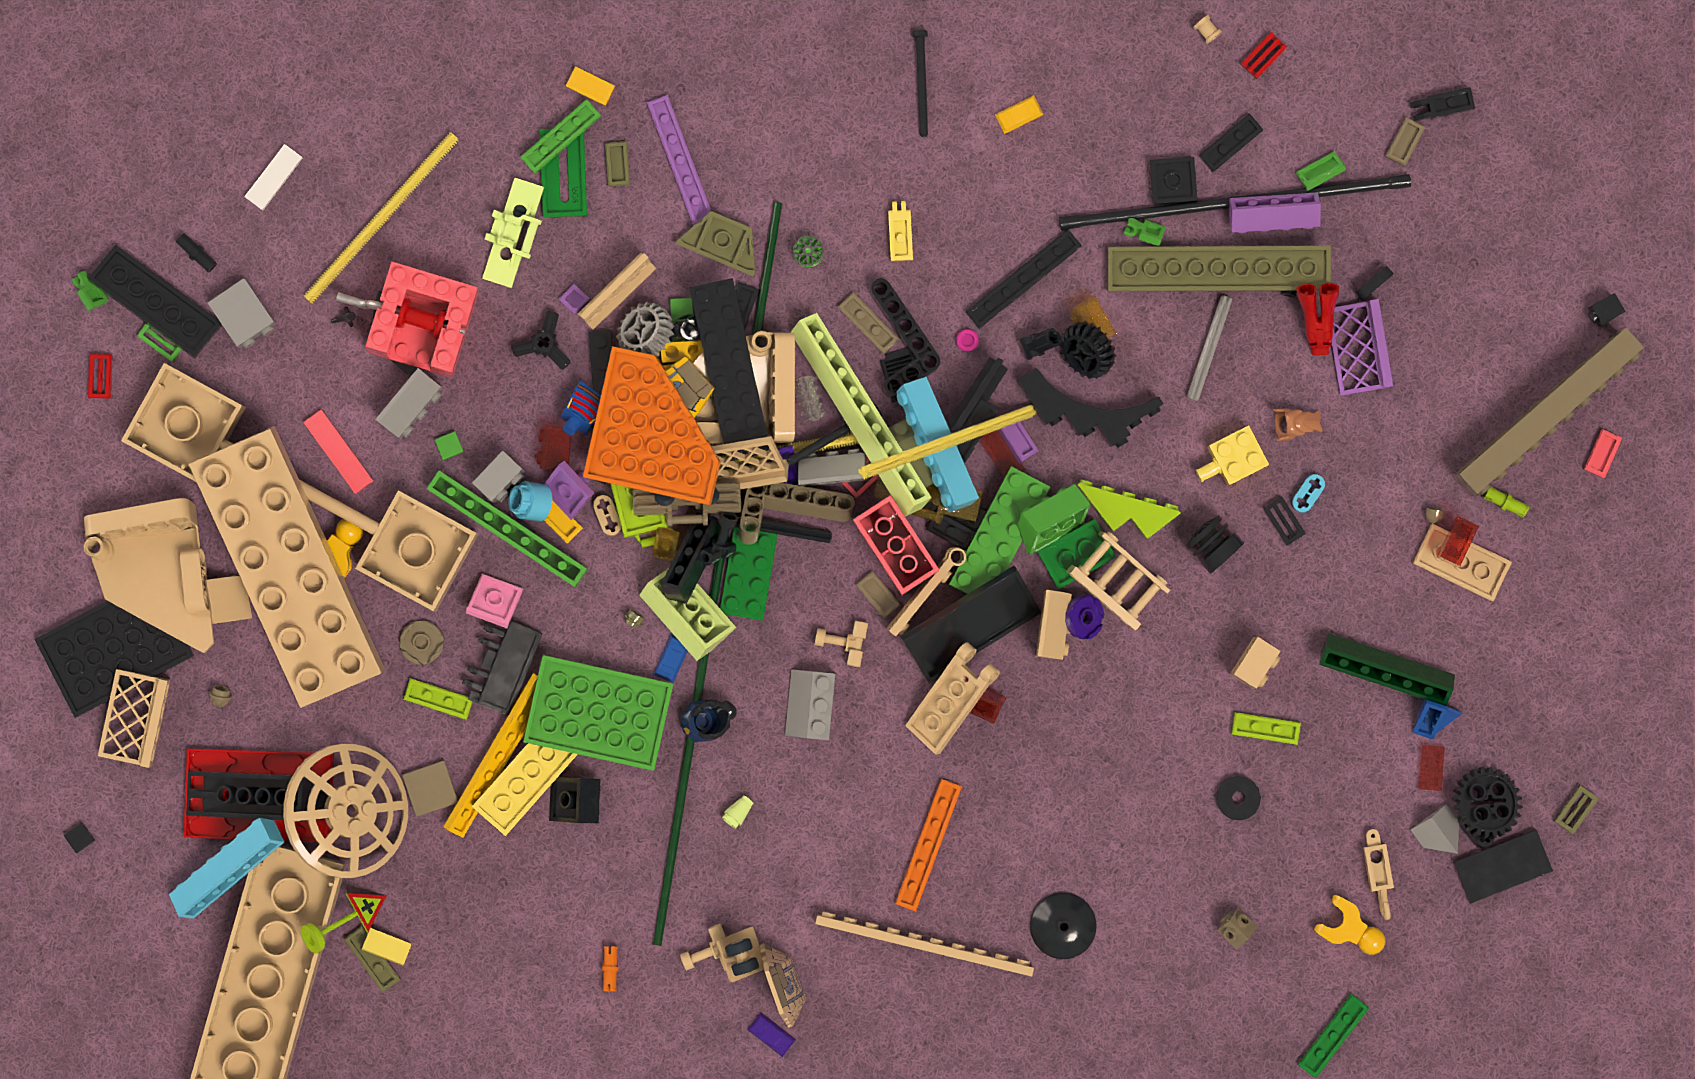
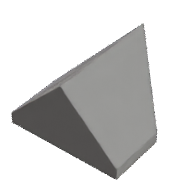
M1447 804L1410 829L1423 848L1458 854L1459 823Z

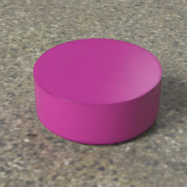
M966 329L958 334L956 342L959 349L964 352H970L977 347L979 339L974 331Z

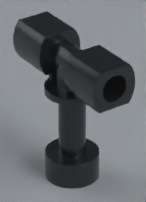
M731 512L721 513L718 521L721 525L719 536L712 540L713 546L705 548L700 552V562L710 566L718 562L720 557L725 559L735 553L736 544L727 539L730 529L735 528L738 517Z

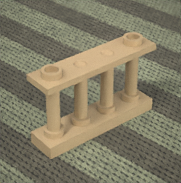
M1100 531L1098 535L1104 540L1082 566L1079 565L1077 568L1071 565L1066 572L1126 625L1136 631L1141 625L1136 620L1139 617L1140 611L1159 589L1167 594L1170 590L1166 587L1167 582L1158 574L1156 577L1153 576L1117 544L1118 538L1110 532L1106 534ZM1111 546L1120 556L1099 580L1093 582L1088 578L1089 571ZM1128 561L1136 570L1115 595L1109 596L1104 592L1106 584L1124 563ZM1144 575L1153 584L1136 604L1126 611L1120 606L1123 603L1121 600Z

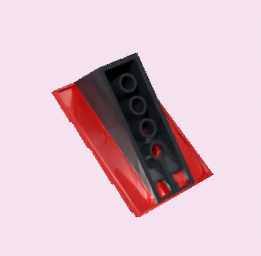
M187 749L184 838L235 839L237 834L245 831L254 820L264 818L274 820L283 840L289 841L283 818L286 790L297 768L313 753ZM334 753L321 758L313 764L310 770L321 777L325 772L334 767ZM333 776L327 780V783L331 786L333 785ZM305 777L302 778L296 792L294 812L307 811L309 795L315 784ZM322 790L319 791L315 810L324 809L328 795ZM325 818L316 819L318 829L325 838L331 829ZM308 820L295 821L300 841L317 842L310 830Z

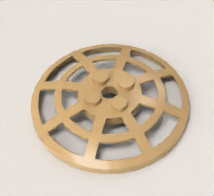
M337 744L318 750L306 758L297 768L287 787L283 813L286 833L299 857L314 870L336 878H355L367 875L380 868L395 854L404 837L408 821V800L402 779L385 757L368 747L357 744ZM348 751H359L369 754L380 762L375 771L363 765L351 764ZM334 752L340 753L342 765L329 769L321 777L310 770L313 764L321 758ZM386 768L390 770L397 782L402 801H392L389 788L381 778ZM353 771H359L371 777L365 787L354 783ZM344 772V785L333 788L327 783V780L332 776ZM305 777L315 784L309 795L307 811L294 812L296 792L302 778ZM377 784H379L385 795L386 803L376 804L372 791ZM322 790L328 795L324 809L315 810L319 791ZM350 804L355 808V813L352 817L347 814V807ZM402 810L400 831L395 843L392 844L386 836L392 825L393 811ZM378 812H387L386 823L381 832L374 823ZM325 818L331 829L325 838L318 829L316 819ZM308 820L310 830L319 843L311 854L305 849L299 839L295 821ZM369 832L376 840L368 847L359 850V837ZM338 836L350 838V851L338 849L332 843ZM381 844L387 851L385 857L370 867L358 870L359 857L371 853ZM327 850L336 856L350 858L349 871L331 869L317 860Z

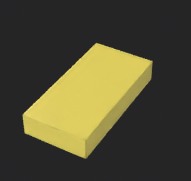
M370 928L361 950L403 966L411 944Z

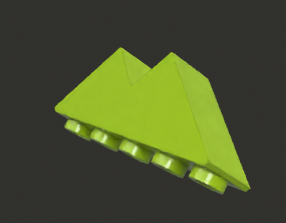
M1080 480V483L1076 485L1112 532L1130 519L1143 537L1148 539L1180 514L1178 506L1166 503L1165 507L1156 505L1157 501L1144 497V501L1135 499V494L1123 491L1122 495L1114 493L1113 488L1101 486V489L1092 487V482Z

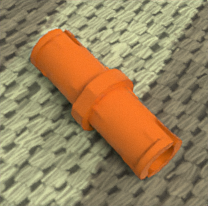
M604 946L602 991H609L610 987V991L617 992V971H619V967H617L618 947L611 946L610 954V947Z

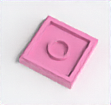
M482 573L466 613L508 628L522 595L523 588Z

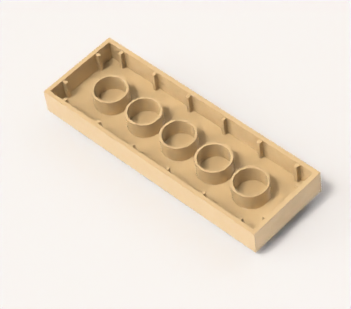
M275 426L189 464L191 471L300 708L381 674L385 667Z
M279 846L248 872L190 1079H287L322 951L315 954L307 948L301 937V927L307 923H312L322 930L330 925L343 878L327 876L314 870L299 857L293 848ZM322 856L317 860L331 869L345 871L347 863Z

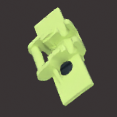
M514 178L504 212L493 211L492 217L495 220L491 233H486L484 240L492 242L493 246L482 279L512 288L521 258L530 259L531 257L529 252L538 225H541L542 222L535 219V215L544 187ZM528 221L530 224L521 251L516 250L523 223ZM504 248H510L511 253H513L509 260L501 258V251Z

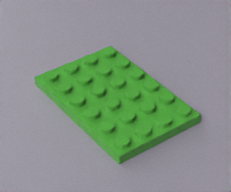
M543 655L523 742L654 771L673 684Z

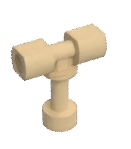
M855 621L853 634H848L847 638L826 634V629L818 628L815 645L823 647L824 643L845 646V651L849 652L847 665L860 668L863 654L861 647L863 639L866 638L868 623Z
M721 923L708 928L712 938L709 948L691 955L689 951L680 954L686 971L695 968V962L714 956L715 959L720 958L724 971L726 970L716 943L717 940L726 937Z

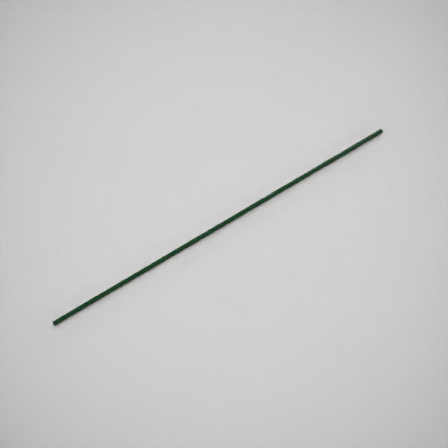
M774 202L752 335L762 331L783 205L779 202ZM756 337L755 344L758 347L760 346L761 337ZM721 557L714 566L710 598L716 605L718 603L725 560ZM709 653L699 660L692 702L702 701ZM688 736L686 738L653 945L662 946L695 744Z

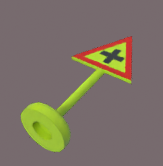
M346 893L355 911L322 930L312 923L303 925L301 927L303 942L311 952L315 954L320 953L325 948V938L323 935L356 916L359 917L363 927L368 932L386 896Z

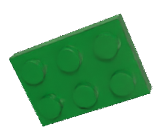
M1096 519L1037 551L1058 590L1075 581L1066 572L1071 565L1077 568L1079 565L1082 566L1104 541L1098 535L1102 530ZM1111 546L1089 572L1116 558Z

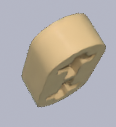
M606 495L598 496L593 506L601 528L607 535H617L621 531L622 526L615 505L610 497ZM601 499H604L605 502L609 501L610 505L607 506L609 514L605 515L603 509H598L597 506L600 505ZM610 516L612 522L618 523V526L615 527L616 531L606 530L605 526L608 525L606 517Z

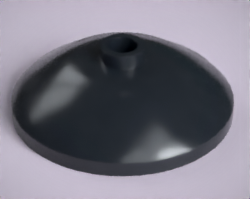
M1055 893L1047 896L1035 907L1030 920V932L1034 943L1044 954L1056 959H1071L1084 953L1092 944L1097 928L1092 908L1081 897L1071 893ZM1062 923L1068 924L1066 931L1060 929Z

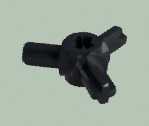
M547 311L542 329L537 331V335L531 336L532 340L512 345L514 356L518 357L535 352L536 355L542 354L545 358L549 357L561 370L567 368L571 361L558 348L557 335L554 334L559 314ZM549 338V346L547 348L544 346L540 348V339L546 340Z
M687 314L677 318L673 324L674 328L671 329L674 335L670 336L669 339L678 337L683 342L698 339L700 337V330L698 329L695 314Z

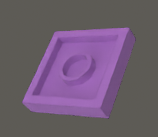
M563 461L544 484L548 485L551 489L552 500L571 520L577 516L594 492L588 487L589 479L583 477L584 472H580L577 475Z

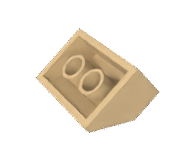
M1053 590L1044 591L1036 657L1063 660V656H1068L1069 643L1065 641L1066 634H1070L1066 626L1065 616L1068 605L1073 600L1071 599L1072 594Z

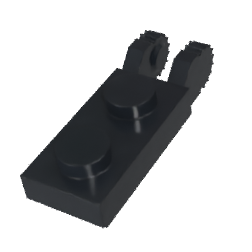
M1471 87L1428 96L1427 99L1410 103L1411 108H1419L1428 104L1430 111L1416 114L1413 116L1414 121L1429 118L1435 119L1475 109Z

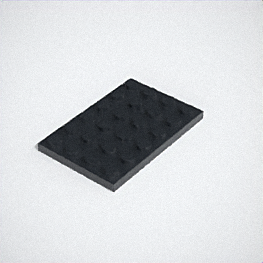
M109 601L34 639L74 718L110 700L116 669L156 677L194 657L188 644ZM120 675L119 685L123 691L134 685L129 676ZM134 678V679L136 680V682H139L140 680H142V679Z

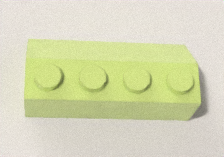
M667 569L647 583L640 593V597L695 660L698 661L720 644L736 627L698 583L687 604L667 599L661 587V583L668 571Z

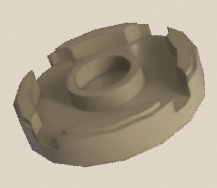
M416 621L410 623L403 630L400 636V648L408 661L415 664H428L440 656L444 648V638L441 630L435 624L428 621Z

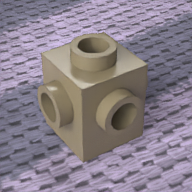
M1238 908L1232 914L1227 912L1220 920L1222 925L1217 931L1237 949L1251 937L1258 926Z

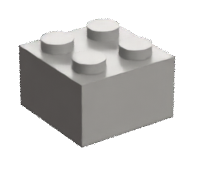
M502 451L472 484L490 501L494 503L499 501L501 503L510 494L508 492L509 488L512 485H519L524 480L525 476L523 474L525 470L507 453Z

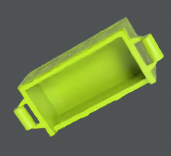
M611 484L624 538L636 537L641 543L642 548L660 544L661 530L669 528L667 526L666 514L634 515L633 488ZM657 532V536L640 540L639 535Z

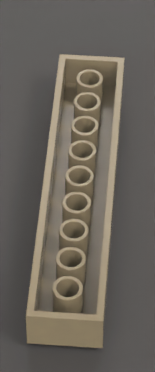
M1627 328L1616 332L1453 476L1454 479L1469 496L1483 495L1492 487L1489 484L1490 482L1500 480L1508 473L1507 467L1516 466L1525 458L1523 453L1526 451L1528 453L1537 448L1542 443L1539 440L1540 438L1550 436L1558 429L1556 424L1566 422L1575 414L1573 411L1575 408L1578 409L1587 404L1592 399L1589 395L1599 393L1608 385L1606 382L1608 379L1611 380L1620 375L1625 370L1622 366L1636 361L1641 356L1640 351L1644 347Z

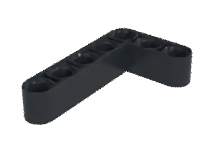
M879 278L872 283L870 295L914 359V361L888 377L883 384L884 394L889 398H896L897 392L888 390L887 384L889 382H896L900 388L903 384L928 377L939 368L940 357L891 284L886 279ZM876 285H883L886 288V293L879 295L875 292L874 287ZM895 303L898 306V312H889L887 304ZM907 321L911 329L909 331H902L899 323ZM915 339L921 340L923 348L920 350L914 349L912 341ZM927 357L933 358L935 360V367H926L924 359ZM914 370L917 373V379L909 380L906 377V371Z

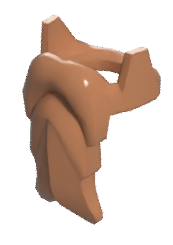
M1288 408L1273 409L1276 412L1275 428L1279 438L1277 442L1290 441L1296 436L1312 431L1322 432L1320 424L1321 413L1319 410L1311 413L1310 411L1302 412V410H1291ZM1283 417L1286 418L1287 433L1281 427Z

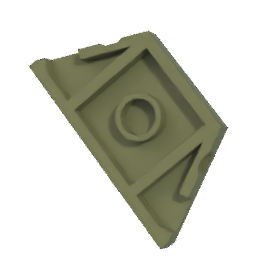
M710 211L675 243L750 276H755L753 229L719 213Z

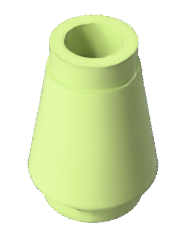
M743 795L724 811L725 815L722 819L736 829L742 825L754 803Z

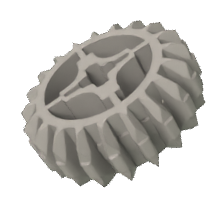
M646 302L644 305L639 303L637 309L631 307V312L629 314L625 313L626 318L620 320L622 326L617 328L620 333L616 336L619 341L618 345L622 349L659 356L660 350H666V343H671L669 337L674 335L671 330L674 328L671 322L673 319L666 309L655 303Z

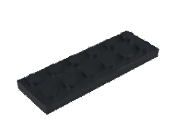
M116 245L88 277L90 283L194 359L222 326L219 320Z

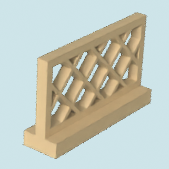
M640 253L578 315L594 330L656 270V267L650 262L645 253Z
M771 436L712 446L716 454L724 453L727 455L726 458L718 456L721 465L716 482H740V489L787 482L789 464L786 459H782ZM768 445L770 449L765 451L758 447ZM744 449L749 452L745 455L737 452V450ZM754 453L762 456V459L758 460L751 456ZM734 457L742 461L738 464L730 460ZM746 462L753 464L749 466H744ZM725 466H728V467L731 468V469H725V470H723Z
M116 669L98 752L99 757L137 764L147 768L152 766L170 679ZM120 675L129 676L134 685L123 691L119 685ZM134 678H138V679H142V680H140L139 682H136V680H135ZM145 680L154 682L153 691L145 696L139 684ZM136 687L143 698L132 704L125 693ZM123 696L129 707L119 713L114 703L115 699ZM145 700L149 711L146 715L140 717L134 706ZM132 709L138 720L127 726L121 714ZM118 717L125 728L114 734L109 726L110 722ZM147 717L146 724H145L142 719H144V718ZM140 722L144 728V734L136 739L129 728ZM126 730L133 742L122 747L116 736ZM111 739H114L120 749L114 754L104 752L106 743ZM134 743L140 750L138 759L130 758L125 751L126 748Z

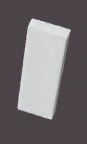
M284 144L245 197L264 210L303 158Z

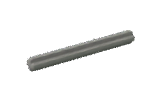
M1222 295L1217 305L1187 394V398L1190 400H1199L1232 302V298Z

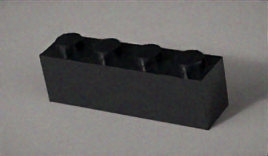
M708 515V525L703 526V523L691 524L661 583L662 590L667 599L687 604L706 567L705 564L699 561V554L703 549L713 546L712 540L719 536L721 525L717 517Z

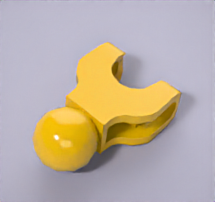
M341 519L337 523L335 534H332L327 542L345 579L352 569L350 552L354 547L353 544L361 540L363 529L345 519Z
M1334 895L1332 903L1343 912L1342 924L1334 929L1318 924L1315 926L1314 931L1331 943L1340 944L1350 941L1356 945L1358 944L1360 950L1365 954L1375 955L1380 953L1386 943L1383 932L1376 927H1367L1368 925L1361 921L1360 912L1355 904L1338 895Z

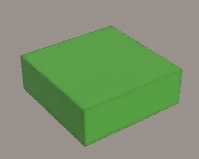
M455 431L435 439L443 460L464 452Z

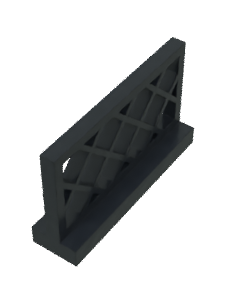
M989 357L947 423L951 434L961 430L980 398L988 402L1004 377L1008 368L1002 365L1003 360L999 357L996 361Z

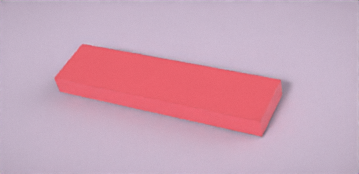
M323 410L318 411L303 422L355 494L373 482L371 476Z

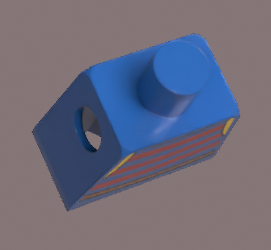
M579 381L561 415V418L566 421L562 428L566 434L571 436L577 430L587 435L594 429L601 395L582 381Z

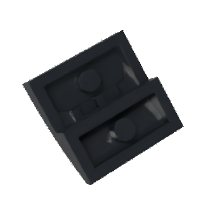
M941 502L926 530L965 551L984 518L987 509L973 503L964 508L948 512Z

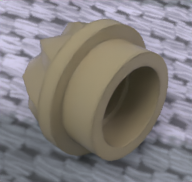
M214 685L209 693L210 701L216 707L227 705L232 698L230 694L231 689L223 685Z

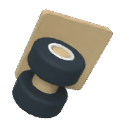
M753 927L746 928L716 941L730 982H735L764 970L761 949Z

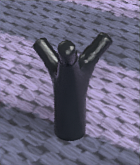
M346 306L344 307V313L332 319L331 322H347L352 327V321L355 320L356 315L354 312H349Z

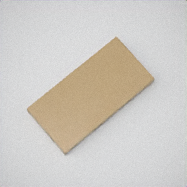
M1435 524L1430 525L1413 561V564L1491 602L1494 601L1512 563Z

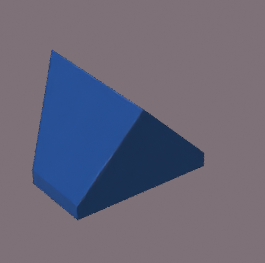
M1422 700L1412 733L1434 739L1436 733L1463 713L1435 702Z

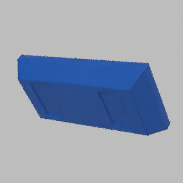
M672 634L653 675L674 683L688 650Z

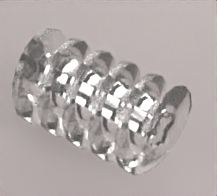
M810 375L795 379V383H798L795 385V391H800L795 398L803 400L798 404V408H805L800 413V416L807 417L802 422L803 424L821 420L824 418V415L829 413L828 410H821V407L826 405V402L819 401L824 394L816 392L821 388V385L814 384L819 379L818 376Z

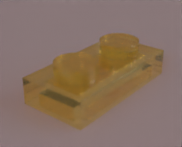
M658 527L653 556L673 561L677 552L680 532H676L671 528Z

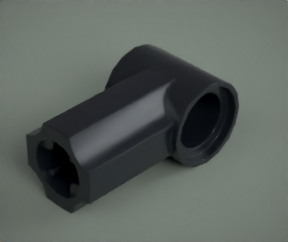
M1050 328L1019 339L1026 360L1045 354V351L1059 346L1061 336L1054 328Z

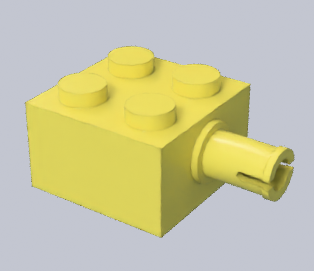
M1248 425L1209 445L1207 448L1213 458V462L1196 469V473L1201 482L1219 473L1222 475L1226 485L1229 486L1268 466L1269 463Z

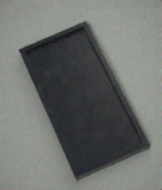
M1012 566L906 632L901 638L926 680L930 683L941 676L964 643L968 642L977 650L976 653L1036 617L1041 611L1015 566Z

